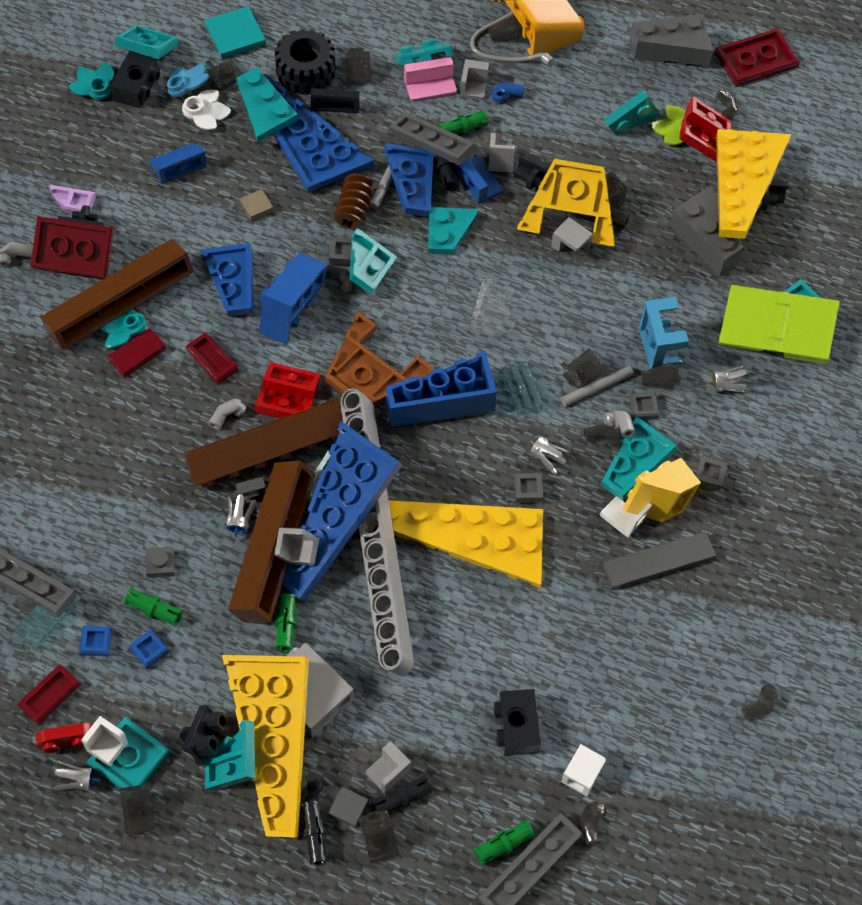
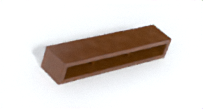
M170 239L42 315L40 318L50 338L62 350H65L193 273L194 270L187 252L173 239Z
M333 399L182 453L193 484L206 488L216 484V479L226 475L227 479L234 478L243 474L242 469L252 466L253 470L268 465L267 460L277 457L278 460H283L293 456L292 451L303 448V451H308L318 447V442L328 439V442L336 441L340 432L337 429L340 421L343 422L341 404L339 400Z
M301 461L274 463L228 607L229 612L245 623L271 622L288 567L287 562L275 556L279 528L299 529L316 475Z

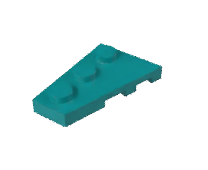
M257 67L237 77V85L244 106H246L257 143L298 121V114Z
M637 416L633 421L635 435L630 438H624L620 451L614 457L602 480V487L622 501L628 497V493L634 488L635 480L640 474L645 471L651 473L657 470L661 464L676 452L677 447L676 444Z

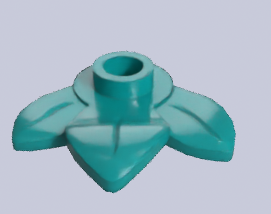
M107 62L102 63L97 71L78 67V81L69 84V88L74 94L79 96H90L96 100L105 99L111 95L110 84L115 77L114 71Z
M131 309L98 329L105 334H109L105 343L106 349L123 346L128 343L130 338H135L146 330V319L140 313H135L134 309Z

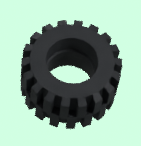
M305 28L297 32L295 30L290 31V35L285 34L282 36V40L277 42V47L275 48L276 75L279 82H282L283 87L286 89L290 87L291 92L296 93L298 90L300 94H306V91L311 93V88L325 89V85L329 86L332 83L331 79L335 77L336 71L335 48L331 44V39L325 37L322 32L316 33L314 29L305 31ZM300 60H312L306 63L298 62Z

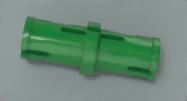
M481 110L467 116L459 115L452 121L438 124V127L454 134L462 133L464 135L469 133V130L488 125V121H484L488 120L485 111Z
M134 588L129 590L131 595L126 594L124 604L144 612L148 618L152 619L155 617L176 627L178 624L176 619L180 621L183 610L162 602L160 597H150Z
M283 594L280 596L279 617L275 619V627L277 628L275 650L281 653H289L293 649L294 630L298 624V620L295 618L298 599L293 594Z
M524 820L505 832L499 831L496 833V837L475 847L473 850L480 864L484 866L503 854L509 855L518 845L535 837L534 831L529 822Z

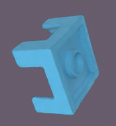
M676 297L645 301L639 331L651 372L681 368L682 359H679L678 356L664 357L666 351L687 348L689 342L687 333L684 330L671 332L670 318L661 319L659 314L661 311L678 309Z

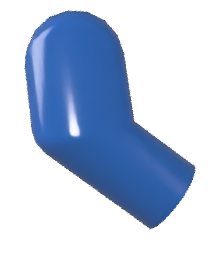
M501 83L492 91L491 97L497 103H502L511 96L523 97L525 85Z

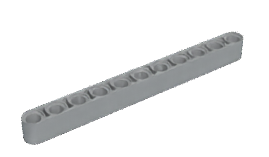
M357 389L345 391L340 402L343 423L380 448L372 401ZM386 488L359 525L379 663L391 673L404 676L412 670L414 659ZM379 524L378 529L373 532L374 528ZM383 550L382 555L377 558L378 553ZM387 576L386 581L381 585L382 579ZM391 602L390 608L385 611L386 605ZM395 628L394 635L389 638L390 632ZM399 655L398 663L393 666L394 659Z

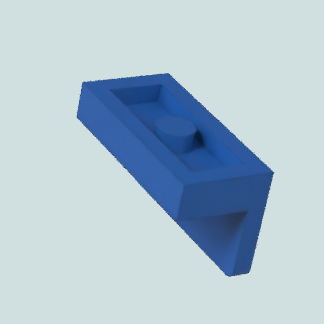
M195 143L150 160V164L161 184L207 166L204 149L201 144L196 146Z
M480 156L468 158L461 165L456 164L455 172L478 204L503 193V188L492 172L488 171L487 165Z

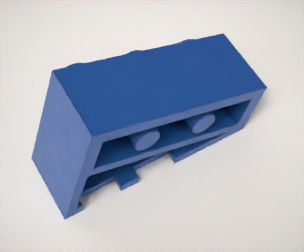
M299 253L293 261L289 260L285 270L275 276L272 285L269 288H265L260 296L262 307L258 333L287 344L290 339L288 336L292 324L298 326L301 318L297 316L304 306L309 307L324 284L327 264L302 253Z

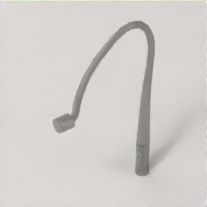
M512 11L477 30L470 40L473 52L486 59L503 62H523L541 58V61L547 66L554 62V58L548 53H537L525 57H501L483 53L476 48L475 41L477 37L484 31L515 17Z

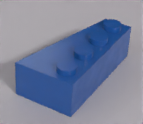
M486 351L478 353L477 357L467 361L465 358L458 360L454 366L443 370L441 367L431 370V374L424 377L415 376L386 387V407L391 427L495 412L497 392Z

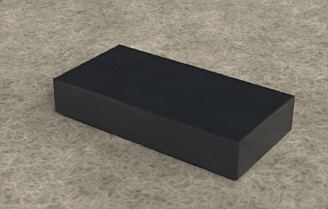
M311 88L312 111L356 114L360 111V91Z

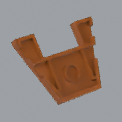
M358 312L354 317L351 328L348 329L345 335V340L340 350L338 349L325 375V382L342 395L349 389H357L369 398L375 407L386 401V387L415 376L424 377L431 374V370L435 368L417 356L401 373H398L362 345L376 331V324Z

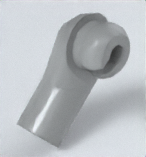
M17 242L8 243L0 249V266H9L11 260L16 256L31 258L33 245Z
M232 399L219 405L208 422L209 426L219 430L230 414L233 413L236 417L242 416L246 411V405L241 403L239 399Z
M616 410L613 413L607 412L604 415L605 425L620 428L624 438H630L635 435L631 417L626 411Z

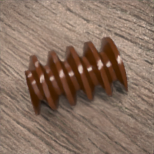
M355 173L349 174L344 179V185L341 188L339 201L334 212V219L340 226L353 231L357 228L361 230L364 227L366 213L369 210L368 205L371 203L373 189L371 188L373 181L369 177Z

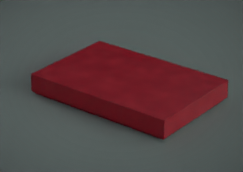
M778 28L716 47L714 51L735 87L797 68L800 63Z
M37 216L30 267L106 278L108 277L114 228Z

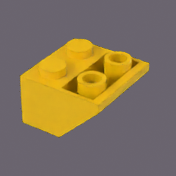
M682 458L673 462L666 461L657 470L651 473L645 471L636 478V484L628 493V499L623 508L628 513L638 515L648 503H651L652 507L646 518L665 522L684 512L701 482Z

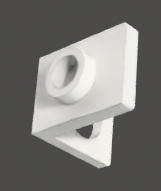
M616 496L601 511L600 516L626 537H629L644 522L652 504L648 503L636 515L626 512L623 508L625 502Z

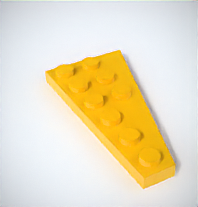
M718 129L716 142L719 237L746 238L755 214L762 203L764 194H766L776 173L777 166L782 160L784 151L788 147L791 134Z
M389 501L394 535L407 540L412 539L434 550H442L449 553L450 556L480 567L507 574V577L516 580L518 578L532 583V586L541 589L543 509Z
M222 655L224 665L227 667L230 691L233 692L238 724L244 720L254 722L255 779H252V781L255 783L258 795L257 802L265 835L268 837L298 838L309 658L305 656Z

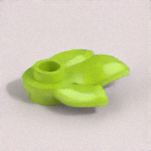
M666 105V118L651 123V127L657 134L665 136V144L679 145L683 143L679 136L686 110L677 106Z

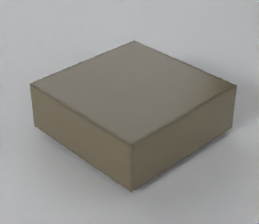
M262 189L239 198L240 204L251 222L273 213V206Z

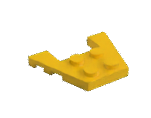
M554 159L535 197L530 202L523 219L518 224L517 230L540 234L545 209L596 217L591 243L614 247L615 241L605 168Z

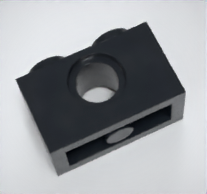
M129 51L110 84L113 101L140 109L143 102L149 99L153 83H157L160 78L157 59Z
M535 689L500 691L498 701L494 702L495 719H500L501 729H497L498 747H503L504 756L539 754L541 740ZM513 718L520 719L524 723V725L521 727H513L509 723V721Z

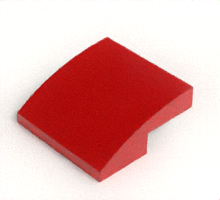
M693 96L687 105L682 120L679 139L717 162L718 129H731V120Z
M270 362L263 378V387L255 403L254 412L283 418L311 408L318 390L321 374Z

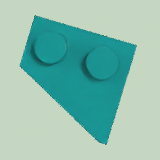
M436 38L422 41V45L414 47V45L404 46L400 48V52L393 55L396 64L404 66L406 64L432 60V57L444 54L446 57L454 54L451 45L436 41Z
M642 90L607 116L604 121L614 135H617L661 115L647 93Z
M431 207L429 214L428 254L453 255L459 246V242L466 236L468 228L477 219L478 209Z
M357 228L352 235L350 280L371 295L397 256Z
M242 721L239 724L241 730L234 737L227 736L220 744L216 755H209L205 764V789L218 790L255 779L254 722Z

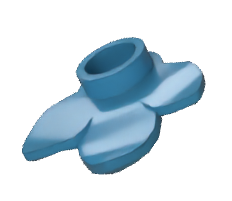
M203 62L187 71L183 67L178 66L171 73L167 82V90L170 96L182 97L187 94L188 90L196 89L208 80L209 75L205 73L206 70Z

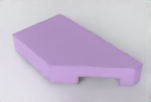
M55 185L49 186L51 194L65 213L80 212L83 205L90 206L92 210L96 198L95 192Z

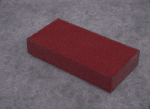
M148 328L107 357L108 361L125 378L165 351L166 345L151 328Z
M207 332L185 346L186 351L217 385L239 371L238 366Z
M59 664L17 705L39 726L81 686V683L65 667Z

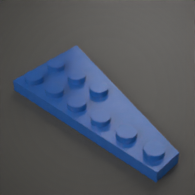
M266 73L263 74L298 114V121L274 133L273 136L307 193L342 180L349 174L359 173L374 166V159L369 155L365 156L354 143L347 142L340 136L339 131L314 111L311 113L304 107V103L299 99L295 100L286 93V89Z
M340 421L337 429L340 432L336 443L332 444L329 451L331 456L325 470H322L310 502L308 519L305 526L302 525L301 529H305L319 538L315 566L288 563L282 583L286 589L303 601L307 599L403 466L395 458L342 421Z

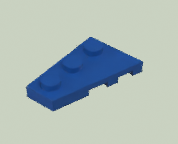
M385 143V155L404 213L429 217L431 211L434 153L425 149Z
M251 243L202 249L201 252L228 316L254 313L253 248Z

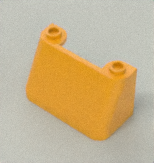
M492 0L493 2L499 1V3L505 1L523 27V38H528L531 47L527 48L529 55L550 53L582 40L585 28L584 21L581 16L576 14L567 0Z

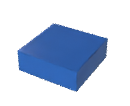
M83 626L80 655L109 657L112 628L105 626Z
M152 629L129 645V649L146 670L169 653V649Z

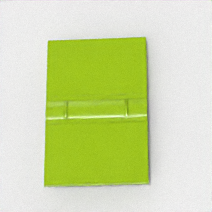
M731 285L719 344L755 352L763 351V349L783 352L785 358L827 364L840 301Z

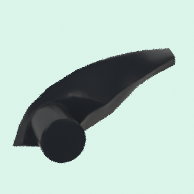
M310 772L306 775L307 786L301 789L300 805L315 798L324 787L325 783L319 782L318 775L315 772Z

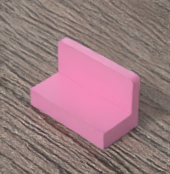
M451 57L404 65V81L411 102L457 93L453 79V61Z

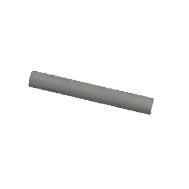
M389 165L369 204L373 209H378L393 179Z
M630 366L620 369L561 397V402L566 407L634 375L633 370Z

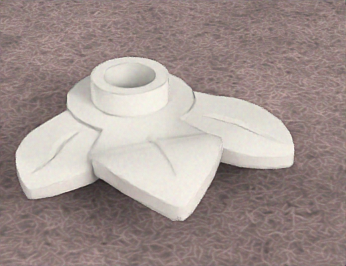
M217 90L202 91L198 96L188 97L182 105L184 116L193 119L195 125L204 130H215L217 128L216 122L226 119L231 114V109L217 102L219 97V91Z

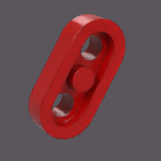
M79 723L39 731L35 735L36 747L48 754L59 752L62 747L68 746L85 748L82 738L93 724Z

